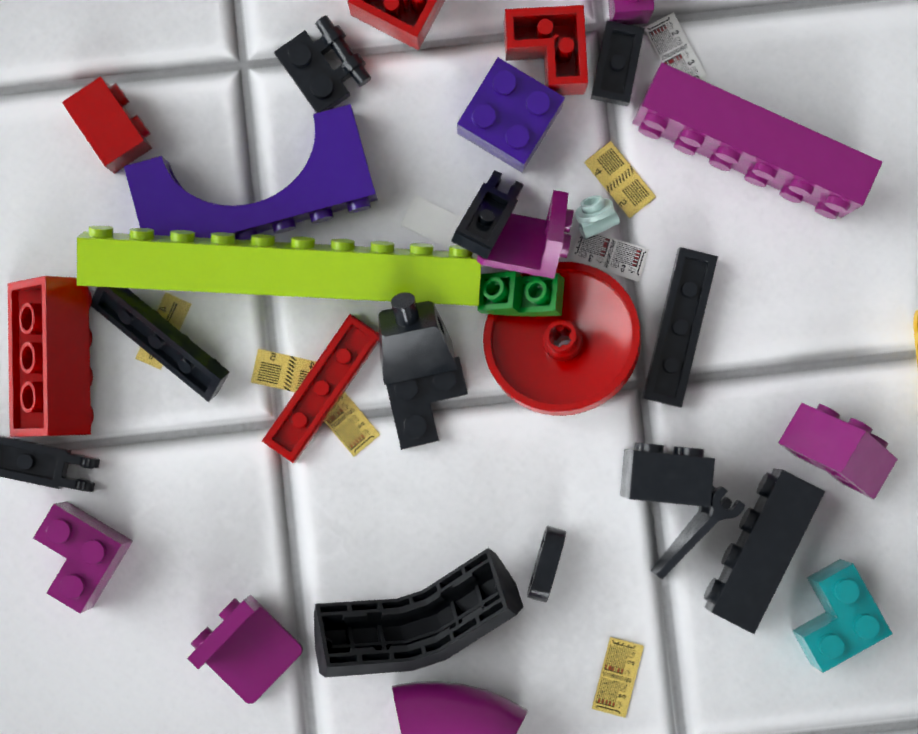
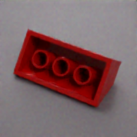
M41 276L7 283L10 437L91 435L94 412L91 407L90 397L93 372L90 367L92 332L89 328V309L92 303V296L89 286H77V278L58 276Z

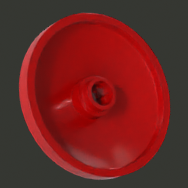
M558 262L556 273L565 278L562 316L531 317L488 314L483 333L484 354L494 379L501 389L516 403L545 415H575L604 404L627 383L636 367L640 354L641 328L636 308L628 293L607 273L590 265L576 262ZM522 273V274H521L522 276H531L530 274H527V273ZM562 341H570L569 344L558 347Z

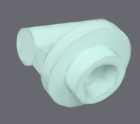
M600 195L584 199L580 204L581 206L575 212L579 223V231L585 240L620 223L612 200L603 198Z

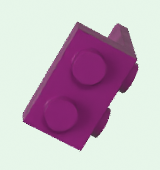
M553 190L546 220L512 214L489 257L485 259L477 255V262L496 269L511 270L554 279L559 258H567L570 247L571 235L564 233L570 232L574 210L567 209L569 193Z
M249 595L241 603L236 598L233 599L222 610L219 616L224 621L214 631L207 626L191 642L195 650L187 659L197 669H200L206 663L246 703L252 704L302 654L303 647L252 595Z

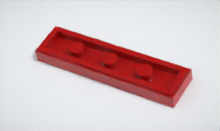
M349 314L269 429L262 442L290 462L296 463L379 343V333Z

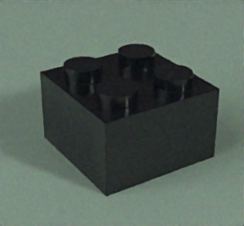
M635 443L634 450L624 449L620 496L630 500L711 507L715 458L704 457V449L674 446L673 454L663 453L664 445Z

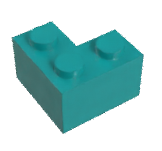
M839 559L807 577L825 612L792 630L810 664L822 673L893 634L853 563Z

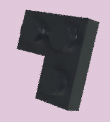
M459 356L455 357L457 370L386 385L401 450L439 441L431 403L468 395Z

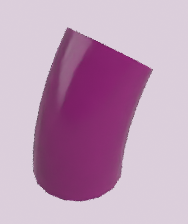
M427 681L392 685L401 734H516L528 709L506 697L485 689L460 683Z

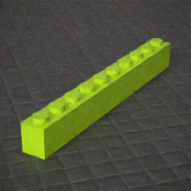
M89 226V232L84 231L77 237V286L390 302L395 295L406 292L414 295L416 303L431 301L434 304L479 306L481 264L477 262V254L459 245L449 246V251L433 250L434 245L425 243L410 244V249L394 248V243L388 241H372L370 247L355 246V241L349 239H332L331 245L315 244V239L311 237H292L290 243L275 242V236L263 234L251 235V240H235V234L226 232L211 233V238L195 237V232L188 230L170 231V236L154 235V230L149 228H131L129 234L113 233V227Z

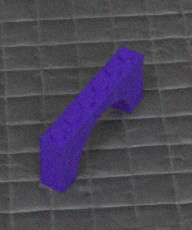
M351 104L313 114L315 138L312 152L305 167L283 190L256 203L231 206L214 204L199 199L188 193L180 185L170 163L162 156L124 166L140 228L153 229L154 235L170 236V231L188 230L195 232V237L211 238V233L226 232L235 234V240H251V235L272 229L274 234L294 230L296 228L295 223L308 219L311 220V223L328 221L334 218L333 212L348 209L349 213H357L371 208L370 202L377 201L378 199Z

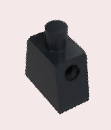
M404 292L395 295L391 300L392 309L382 310L378 314L380 360L384 385L457 370L452 340L435 304L431 301L416 303L415 297L411 293Z

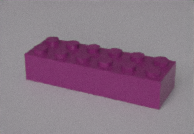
M661 62L632 124L639 126L638 131L649 138L659 139L661 136L674 142L673 147L688 155L701 154L709 158V163L712 166L723 171H730L732 168L745 174L744 179L747 182L759 187H766V184L780 190L779 195L784 199L794 203L805 201L816 206L815 212L830 219H836L837 216L842 218L864 205L883 163L878 159Z

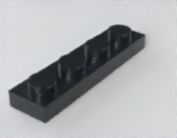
M682 247L678 248L642 399L682 408L718 256Z
M96 288L91 307L207 402L218 394L230 372L216 359L207 354L190 340L187 335L174 327L129 288Z

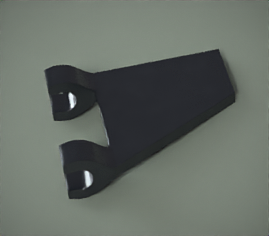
M713 486L711 507L699 506L696 515L650 571L660 579H663L717 522L737 517L744 510L745 504L740 500H736L730 508L732 501L728 497L722 499L728 490L722 486L717 488Z

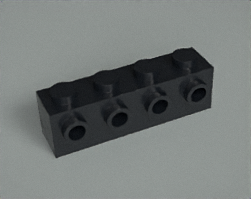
M774 468L771 474L767 472L762 477L756 491L760 497L754 509L749 507L744 513L739 524V529L743 531L737 543H731L727 547L721 564L725 565L719 579L713 578L704 594V599L707 600L704 608L752 634H755L825 493L824 490L783 469Z

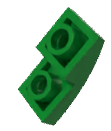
M516 271L481 274L477 311L484 314L504 316H562L565 278L559 273H555L554 279L533 275L522 276Z

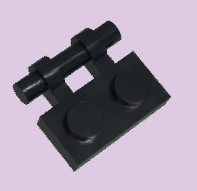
M327 15L321 17L315 23L322 34L320 39L313 42L304 30L274 51L277 59L316 113L330 110L350 97L349 91L343 84L350 77H353L359 87L371 80V76L364 68L366 63L359 53L354 54L344 40L346 35L339 25L334 26ZM331 49H333L342 62L341 66L335 70L332 69L323 56Z

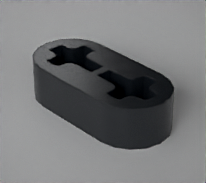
M546 526L529 583L527 598L547 602L564 546L566 531Z

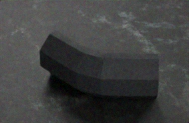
M488 547L432 585L413 594L397 599L315 604L314 637L319 673L326 678L414 671L447 660L515 617L524 606L516 582L498 555Z

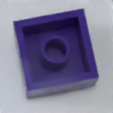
M498 57L459 119L457 134L523 173L562 109L565 97Z

